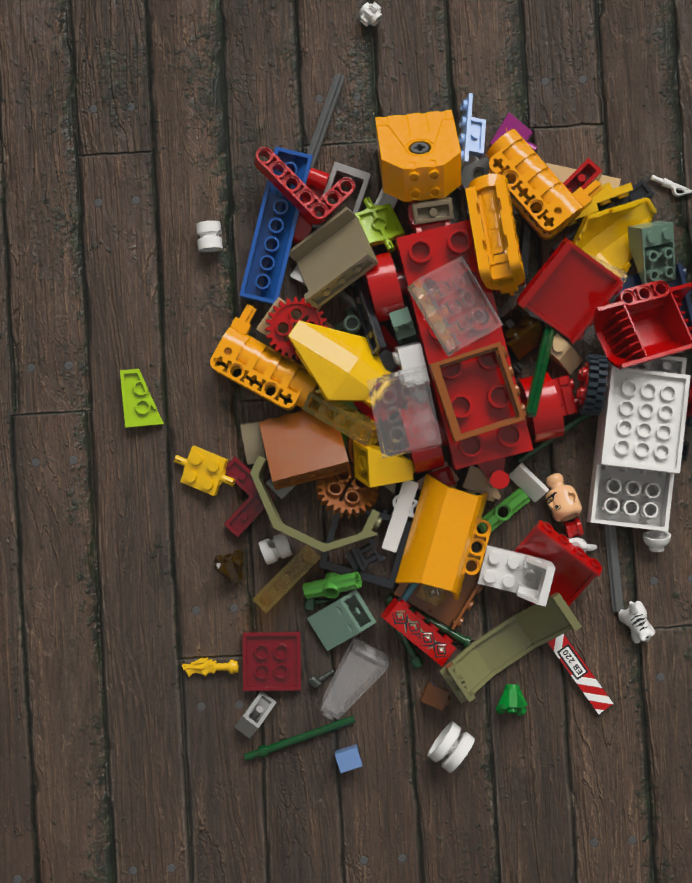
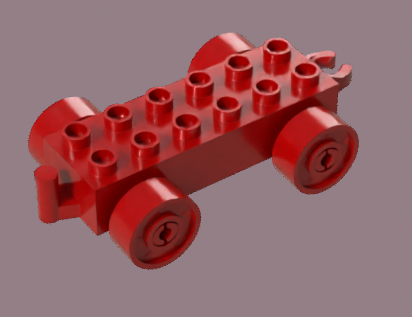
M410 203L408 220L411 228L414 230V234L396 238L395 250L400 270L396 271L391 254L387 252L375 255L378 264L363 276L378 323L391 320L389 313L404 308L402 296L407 295L419 343H421L439 420L434 421L428 402L399 410L408 452L415 468L414 472L417 474L444 467L441 446L446 445L452 470L477 465L486 477V482L490 487L503 489L510 481L508 473L504 472L505 458L507 456L533 450L532 442L538 443L564 436V421L557 391L551 376L546 372L537 414L534 418H528L525 415V420L455 443L453 442L429 365L498 342L501 343V346L505 347L508 354L492 291L494 293L501 291L488 289L481 279L470 219L450 224L449 220L415 225L412 205ZM525 281L518 285V287L524 286ZM494 352L440 369L461 434L515 417ZM508 354V357H506V361L508 365H511ZM513 376V377H512V380H513V383H514V385H515V384H516V381H515V377ZM533 376L517 380L521 394L518 398L520 404L523 403L525 408Z

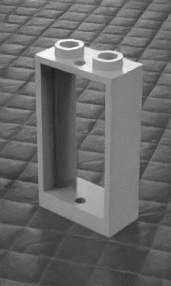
M335 162L324 194L332 188L336 175L363 183L353 213H357L360 211L371 174ZM317 211L316 216L322 217V213ZM313 224V226H312L313 230H317L319 227L322 226V224H321V225H314V224Z

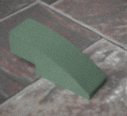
M408 307L389 313L399 346L418 342Z

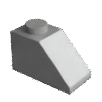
M260 691L237 722L235 728L250 739L272 710L276 701L263 691Z

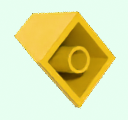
M353 440L354 473L356 479L368 487L413 480L415 468L411 460L396 451L363 441Z

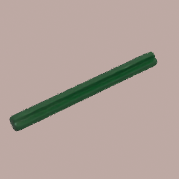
M546 326L544 328L525 409L526 417L534 418L537 414L555 335L554 327Z

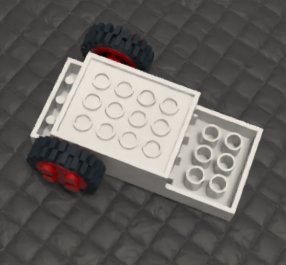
M587 354L583 367L578 371L580 387L576 390L575 398L579 401L578 408L580 414L598 416L587 522L668 532L674 474L680 473L685 424L687 427H692V369L689 375H685L687 358L667 356L620 370L613 366L606 356Z

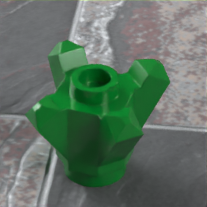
M516 684L504 685L503 695L495 709L498 714H505L506 712L519 716L525 715L527 712L525 708L527 702L521 693L520 686Z

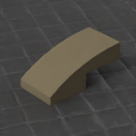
M259 421L240 424L247 465L255 464L258 455L266 458Z

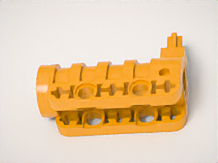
M515 129L502 135L486 153V157L490 160L488 174H501L508 177V183H513L508 184L512 205L544 240L552 239L567 227L584 209L591 205V198L603 189L601 183L595 180L584 190L580 187L574 193H571Z
M487 174L475 178L469 183L468 188H465L481 279L488 289L500 290L502 294L510 293L513 296L514 292L518 291V285L525 281V273L519 251V240L516 234L512 201L509 196L508 179L501 174Z
M247 304L240 318L235 317L231 326L225 332L211 357L210 365L220 375L284 410H293L296 406L305 409L318 387L317 382L313 376H310L304 365L293 359L288 360L286 355L281 357L280 352H274L275 349L248 335L252 328L249 323L257 309ZM223 361L228 369L226 370L221 365L218 366L217 363ZM235 370H242L239 377H233ZM247 376H249V379L253 381L257 380L258 383L262 385V389L260 388V386L256 384L252 385L250 381L246 379ZM270 387L276 388V392L272 396L266 394ZM280 394L286 399L291 397L292 403L285 405L286 403L280 398Z

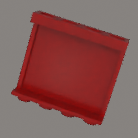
M565 237L518 296L517 303L523 308H528L569 338L571 343L574 344L576 340L582 339L585 329L589 325L592 326L594 324L595 309L610 304L609 300L612 296L617 295L621 291L623 281L619 276Z
M542 520L538 521L514 550V552L542 558L554 564L555 572L549 596L556 592L560 593L568 607L596 576L599 577L601 575L602 566L596 559L587 556L582 548L574 546L565 535L557 533L549 523Z

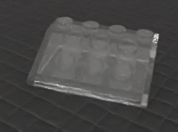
M463 256L418 278L407 287L448 357L503 326Z
M426 365L404 369L366 381L382 458L441 447L442 441Z

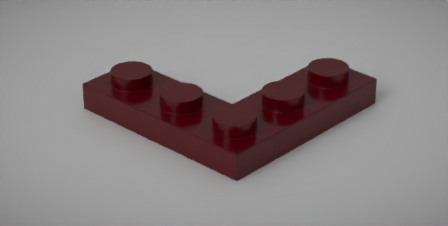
M234 456L226 466V474L235 479V483L250 497L224 525L239 537L265 507L250 474L251 470ZM265 484L273 500L277 494Z

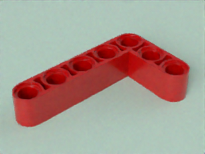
M261 147L256 151L254 158L255 167L314 225L324 223L351 197L355 189L354 181L351 178L344 177L319 199L271 149ZM265 156L268 161H262L259 157ZM273 170H279L282 174L275 175ZM286 184H293L295 189H289ZM341 186H346L349 189V191H343L341 189ZM305 197L309 202L303 203L300 198ZM327 199H334L336 204H330ZM314 211H320L323 216H316Z

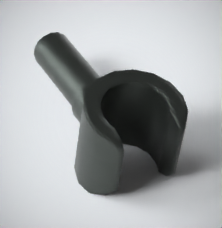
M331 669L320 678L314 674L308 680V683L312 687H318L322 681L335 672Z

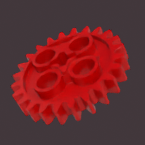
M294 297L293 302L286 298V304L279 301L280 308L273 306L275 313H268L272 320L268 319L265 321V323L270 325V327L265 328V331L270 332L266 339H272L269 346L276 345L274 352L281 350V357L287 353L288 360L291 359L292 355H295L296 361L299 360L295 352L296 349L290 339L284 341V338L293 329L292 325L295 326L298 321L308 316L307 323L328 328V326L323 325L327 318L320 317L324 312H317V309L312 307L309 302L306 304L304 297L301 299V302H298L297 297ZM294 310L299 311L301 318L293 319L291 312ZM278 325H286L288 332L280 333L277 329Z

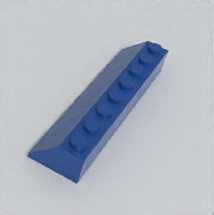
M275 146L274 153L306 185L313 155ZM273 170L275 175L282 174L279 170ZM268 179L239 296L240 299L273 305L280 295L300 211ZM286 184L289 189H295L293 184Z

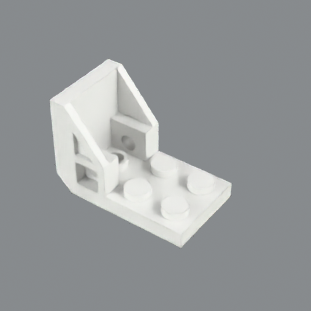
M487 545L478 584L514 592L523 599L546 607L555 566L551 561Z

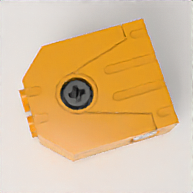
M452 110L375 117L377 153L384 193L404 202L430 200L432 198L440 199L445 198L461 185V149Z

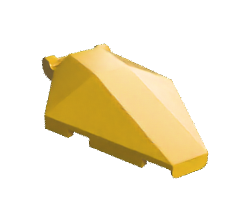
M642 198L586 215L572 242L614 274L623 278L631 266L629 262L632 258L629 248L628 227L651 222L657 211L649 198Z
M298 321L287 336L295 347V352L306 370L317 382L318 389L326 401H361L372 409L377 410L380 406L379 402L388 388L397 380L395 374L388 372L384 368L379 356L372 355L366 337L303 321ZM381 377L385 379L375 396L371 398L369 394L373 391Z

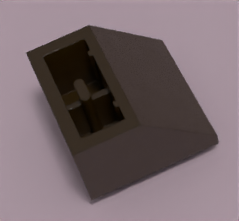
M520 305L515 306L500 319L507 349L518 360L542 341L544 328L540 321Z

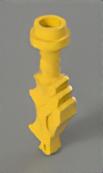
M208 657L200 658L197 661L191 662V664H182L183 671L185 670L189 677L194 673H199L206 677L208 673L214 674L216 671L222 670L234 674L238 673L239 669L238 661L230 660L228 663H217L216 660H208Z

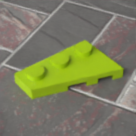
M120 370L125 428L163 425L164 423L140 370Z

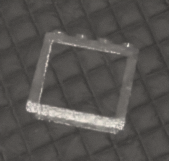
M353 637L322 697L320 708L323 711L322 715L331 720L333 718L339 719L387 670L390 664L388 655Z

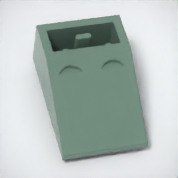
M654 221L629 226V248L642 284L658 280L665 282L675 280L674 223Z
M357 589L351 590L307 618L327 651L376 623V619Z

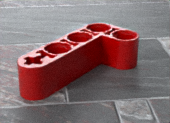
M314 168L310 169L306 186L319 199L325 192L330 174ZM303 197L302 202L308 203L309 200ZM299 212L292 241L295 245L309 236L313 230V224L301 212Z

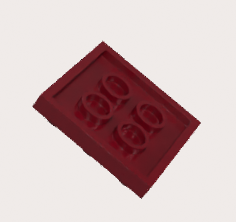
M301 631L243 632V691L301 690Z

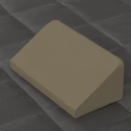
M450 197L411 203L415 225L454 219L452 199Z

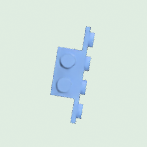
M469 93L466 99L462 100L460 111H463L459 122L461 133L458 138L461 149V170L468 163L469 155L482 157L484 154L486 120L471 117L472 93Z

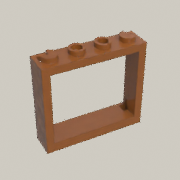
M500 342L429 365L454 443L525 420L524 416L527 415L526 408L523 403L520 404L518 396H521L518 385L513 383L512 377L514 372L512 366L507 364L506 357H508V354ZM494 352L515 417L461 434L440 369Z

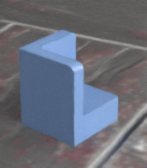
M357 744L335 751L340 773L362 767Z

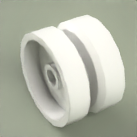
M453 721L442 730L427 754L434 762L442 760V768L449 773L453 772L460 765L475 741V738L467 732L460 735L461 728Z

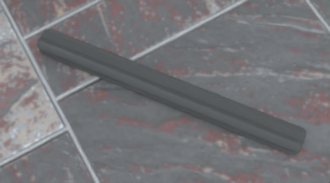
M339 73L334 75L307 154L313 155L310 169L315 166L345 81V76Z
M604 524L612 611L620 612L621 609L624 610L616 525Z

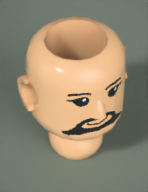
M555 473L546 478V485L551 490L546 494L545 498L553 518L556 521L564 522L577 517L582 511V506L575 489L570 485H564L563 476L560 473Z

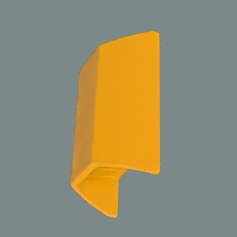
M426 474L395 583L424 584L451 592L454 600H458L466 573L475 575L479 572L491 533L490 523L481 519L489 492L484 491L481 495H473L448 487L433 476ZM479 523L486 525L484 533L480 534L477 532V525ZM478 541L481 548L478 552H473L471 545ZM470 560L475 562V568L472 571L466 569V563Z

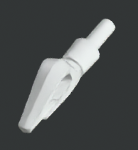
M654 175L651 176V180L661 183L663 187L670 188L672 194L676 197L692 193V190L674 183L671 180L661 179ZM676 189H677V190H682V192H684V193L678 194V193L676 192Z

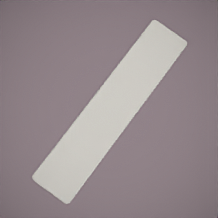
M413 481L403 482L384 538L383 549L397 552L419 485L418 483Z

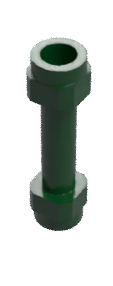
M394 628L411 658L409 660L413 668L422 666L424 662L421 656L417 655L411 641Z

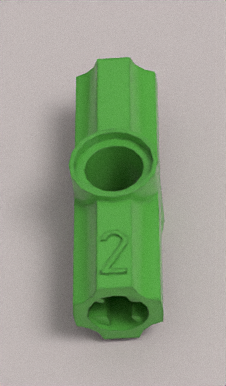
M518 488L481 519L490 523L492 532L526 505L530 499L521 488ZM502 506L507 509L505 517L498 515V509ZM479 523L477 528L481 533H484L486 525Z
M358 571L343 575L333 572L327 573L325 579L304 583V596L307 599L320 596L337 598L340 592L361 588V576Z

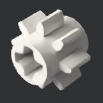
M376 2L364 4L359 11L361 15L360 22L366 27L369 24L375 26L383 16L380 13L382 7Z

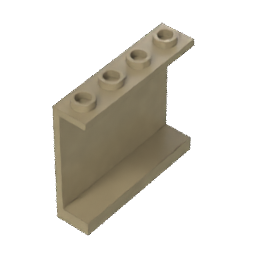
M345 207L290 249L289 256L297 262L308 289L304 297L316 309L378 264L358 217L348 207Z

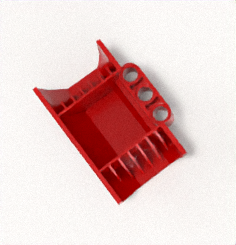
M662 280L625 289L613 300L612 304L597 307L594 313V331L607 360L613 366L622 370L691 350L692 334H690L692 327H687L686 324L689 322V319L683 318L686 312L680 311L679 308L682 306L681 302L684 296L692 289V282L671 288Z

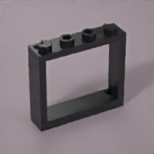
M372 508L371 511L366 510L365 514L370 515ZM380 508V518L390 521L392 517L391 511ZM338 512L333 517L326 543L333 541L340 518V513ZM410 517L407 518L390 579L361 571L359 572L361 580L393 589L412 524L409 521ZM323 552L319 567L341 574L355 572L351 567L328 561L329 552Z

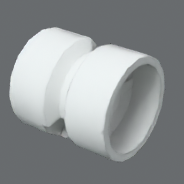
M203 221L196 224L197 235L200 236V239L197 240L199 252H215L223 249L222 238L219 237L221 234V223L219 221Z
M283 532L275 535L273 540L268 538L258 542L267 565L277 562L279 557L284 559L293 555L289 542Z

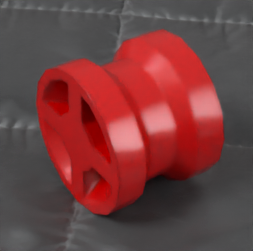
M578 517L574 518L573 521L563 522L564 531L568 539L576 535H584Z

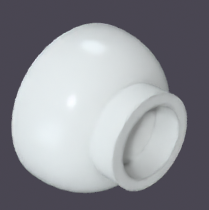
M649 530L642 534L645 544L649 546V550L652 552L664 551V547L668 545L671 539V534L667 531Z

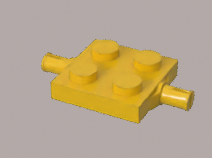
M192 446L187 459L179 455L175 457L174 463L184 466L180 482L216 496L222 483L230 486L235 484V479L226 476V466L228 463L226 458L197 446Z

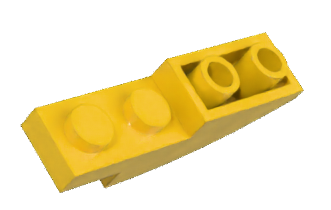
M610 182L601 185L603 189L591 198V205L584 209L576 219L599 211L597 203L602 206L610 203V198L617 196L618 199L629 196V191L633 190L632 184L628 183L612 189ZM576 219L573 220L568 226L577 223Z

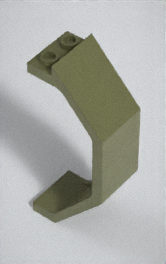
M258 455L250 474L274 529L325 553L379 536L373 530H378L382 518H380L381 514L375 510H372L361 533L330 543H322L285 525L263 481L268 461L266 458Z
M556 592L548 596L546 607L533 604L515 613L470 643L467 648L440 670V673L461 704L466 700L471 702L476 698L474 694L494 675L534 648L570 630L577 631L582 626L560 593Z

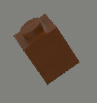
M427 681L420 701L443 710L444 706L448 707L451 696H449V690Z

